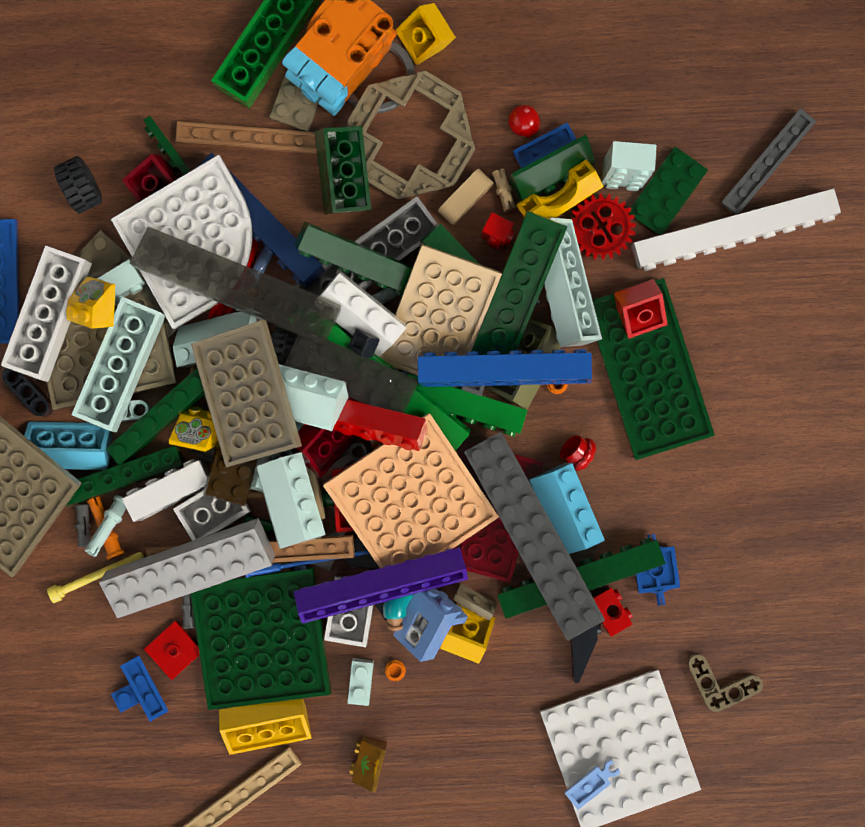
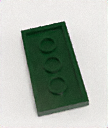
M675 146L635 201L628 215H634V220L657 236L663 235L708 172V169Z

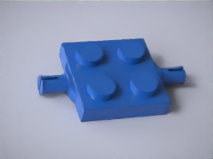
M649 534L647 538L652 537V541L656 540V534ZM674 546L660 547L665 565L635 575L638 593H656L657 606L666 605L664 592L680 588Z

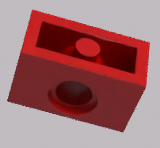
M609 586L592 596L605 619L601 623L610 637L633 625L630 620L633 616L627 607L623 608L620 603L623 599L617 589L613 590ZM610 605H616L617 612L613 616L607 614V608Z

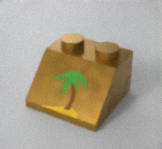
M363 737L362 742L357 741L354 754H357L358 758L356 763L352 762L349 775H353V783L371 792H376L387 742Z

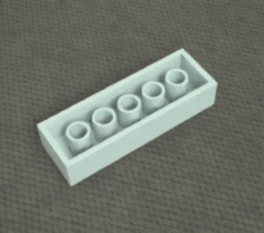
M549 218L567 226L544 283L546 299L551 308V319L555 324L556 339L560 347L582 346L601 340L602 337L572 219Z
M121 297L114 314V327H109L72 412L73 416L109 431L117 432L166 317L164 314Z

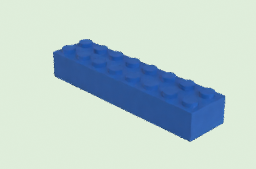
M576 349L574 353H565V350H552V354H543L542 350L530 351V354H522V351H509V355H500L499 351H489L487 355H479V352H466V356H458L456 352H446L444 356H436V353H423L422 357H418V383L422 387L591 384L592 356L591 353H587L586 349Z

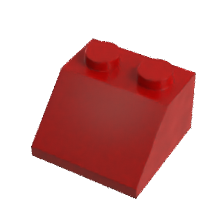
M654 279L614 293L617 310L628 339L668 325L663 294Z

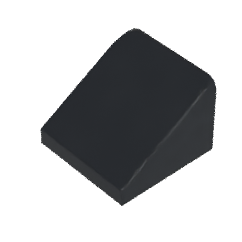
M356 328L348 347L361 357L371 358L380 339Z

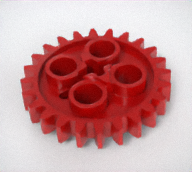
M600 193L599 199L591 195L592 201L589 202L587 199H584V206L577 204L579 212L572 211V214L576 217L571 219L574 224L578 246H581L579 250L580 253L586 250V258L593 254L595 261L598 255L601 256L602 261H605L606 255H609L612 260L613 253L621 256V248L626 251L628 250L625 243L632 244V239L629 236H635V232L630 229L635 228L636 223H631L630 221L635 219V216L628 215L631 212V208L624 209L626 202L623 201L619 204L618 196L611 200V194H608L606 199H603L602 193ZM602 209H609L611 215L609 217H602L600 211ZM592 212L596 213L602 225H606V232L612 238V243L608 241L604 231L599 229L598 222L592 216ZM585 220H591L594 223L589 229L582 226ZM613 226H620L622 232L615 235L611 232V228ZM596 237H602L605 240L601 246H596L593 241Z

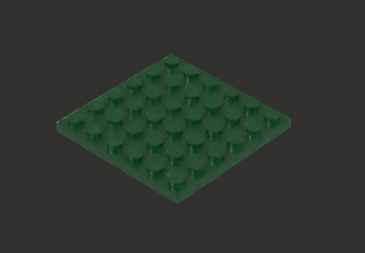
M314 568L250 576L249 578H235L191 593L208 710L332 694L321 619L302 624L294 596V591L300 590L303 587L316 586Z

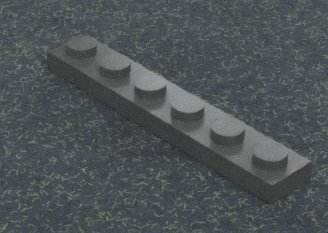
M800 108L720 204L732 214L738 215L816 123V120Z

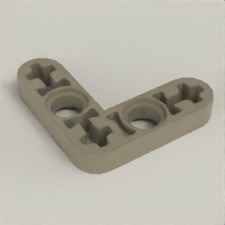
M695 653L687 659V666L707 708L713 712L722 711L758 694L763 689V681L754 674L746 675L719 688L705 657ZM695 658H697L699 661L702 660V663H700V667L702 671H705L707 669V672L699 674L700 672L698 668L695 666L692 667V664L695 663ZM709 677L712 683L709 688H702L700 684L702 678ZM751 679L758 682L755 684V689L748 687L745 689L747 693L744 694V690L740 686L741 683L746 687L750 685ZM733 687L739 690V696L735 699H731L728 695L729 690ZM722 692L724 693V697L728 700V702L726 703L723 699L718 701L717 707H715L713 704L710 705V703L712 702V697H715L716 699H720L723 697L721 695Z

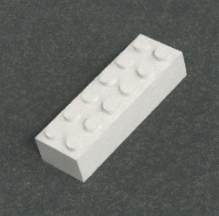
M45 246L1 366L39 380L49 381L71 322L67 320L66 314L68 298L88 276L92 263Z

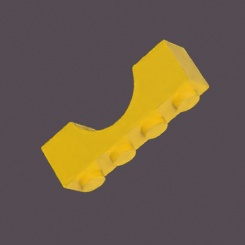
M586 159L569 170L568 180L560 191L547 197L532 194L516 206L523 218L527 210L548 219L556 218L604 186L596 170Z

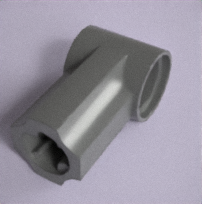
M362 443L352 444L331 466V469L355 463L361 458H356L353 455L354 448L361 446L364 449V455L362 456L364 457L368 454L367 447Z

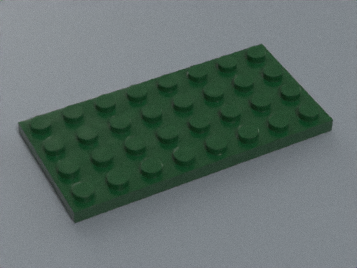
M665 278L655 280V283L663 294L668 325L629 339L617 310L614 293L592 300L602 337L601 340L597 341L635 461L715 436Z

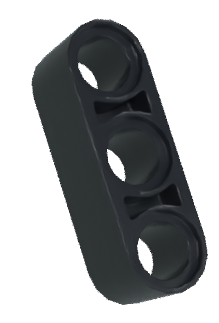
M9 368L4 369L2 380L31 413L41 417H48L53 413L51 400L28 375L17 372L18 378L15 382H12L10 377L15 371ZM27 387L32 389L29 397H26L24 394ZM44 402L46 409L40 413L38 405Z

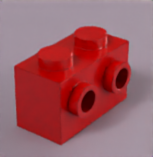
M492 212L482 230L481 238L487 241L488 246L494 249H498V247L503 249L504 245L509 246L515 233L512 230L514 223Z

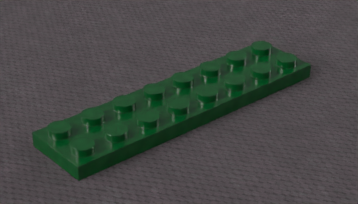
M527 210L471 352L487 355L489 351H499L500 355H509V351L517 350L567 230L566 225Z

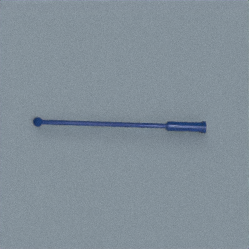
M368 550L355 552V556L370 554ZM336 559L307 560L287 564L274 563L272 566L246 574V578L278 572L283 568Z

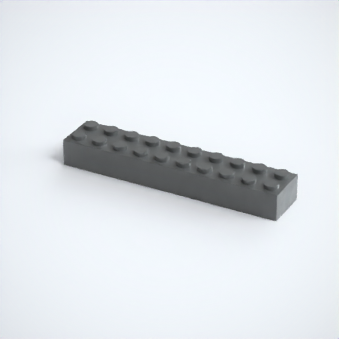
M502 432L465 451L466 457L567 641L605 621Z

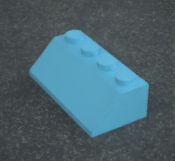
M28 423L24 436L64 469H108L111 455L106 448L112 444V431L92 423Z
M563 463L528 479L569 554L588 549L605 541L572 463Z

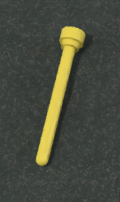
M138 552L64 586L53 585L47 588L49 598L53 603L61 601L66 593L102 578L108 570L144 558V554Z

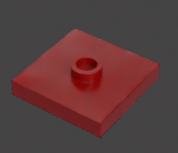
M174 621L144 649L171 680L200 655L198 644L177 621Z

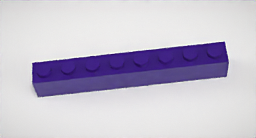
M459 547L447 549L437 554H428L414 560L409 559L395 565H386L380 569L367 570L361 574L345 576L335 581H326L316 586L303 587L300 590L294 591L298 614L303 624L468 580Z

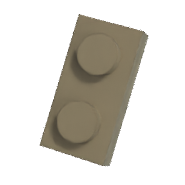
M462 583L453 598L460 606L470 609L478 616L484 617L489 621L497 606L496 602Z

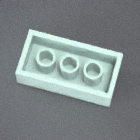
M613 141L602 162V184L606 185L607 189L626 187V190L638 191L655 171L657 145Z

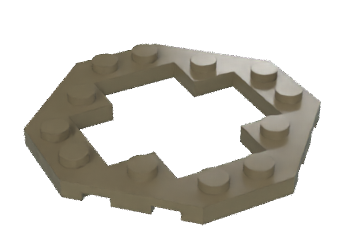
M427 71L368 85L348 119L349 127L362 126L368 183L396 200L454 186L475 151L461 92ZM415 90L450 111L440 130L457 140L437 174L418 164L409 181H406L373 161L383 142L366 131L386 97L405 107Z

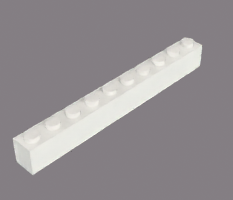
M830 189L633 243L631 247L638 270L644 268V271L655 269L657 264L671 265L676 263V259L684 258V261L696 257V254L701 252L704 255L716 252V248L723 247L726 250L736 247L735 243L743 241L744 244L755 242V238L763 236V239L776 236L775 232L782 230L783 234L795 231L797 226L802 225L803 228L816 225L815 222L819 220L826 223L835 220V216L841 213L835 190Z

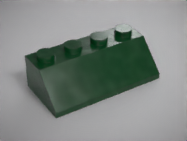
M362 126L323 128L315 131L324 215L371 210Z
M587 135L512 173L510 184L519 201H523L532 194L539 195L543 192L548 194L554 191L556 185L562 182L565 185L568 180L569 170L586 159L593 166L595 158Z

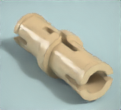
M505 169L492 172L497 186L496 193L500 196L503 211L508 212L509 210L516 209L511 194L512 187L508 184Z

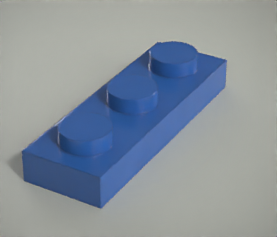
M567 122L513 150L512 153L520 168H523L576 140V137Z
M140 656L120 666L150 722L168 712Z

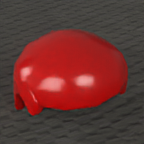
M519 105L511 111L508 117V125L517 136L529 138L538 132L541 120L533 107Z

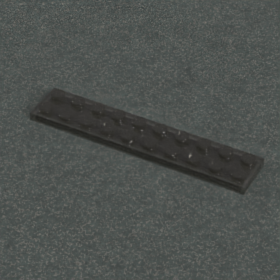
M149 226L129 263L132 267L260 320H266L267 323L323 346L326 344L342 307L335 302Z

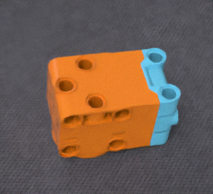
M325 0L312 17L306 34L285 56L282 62L288 68L285 77L301 89L303 95L311 102L319 103L331 115L335 116L348 98L390 50L392 41L397 35V31L393 29L392 17L371 0Z

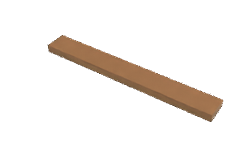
M177 121L175 142L180 144L317 154L315 132Z

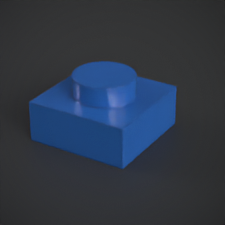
M130 684L111 694L120 713L139 703Z

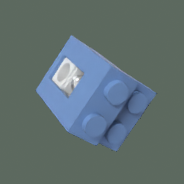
M434 588L414 594L407 607V615L403 618V622H401L403 623V629L395 631L393 636L420 662L435 658L451 626L465 623L468 616L462 611L460 606L454 604L448 598L446 593Z

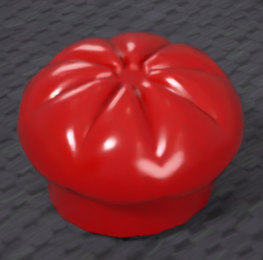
M575 435L569 438L562 446L560 458L567 463H572L575 471H581L587 468L589 463L593 461L597 450L596 444L591 438H582L579 435Z

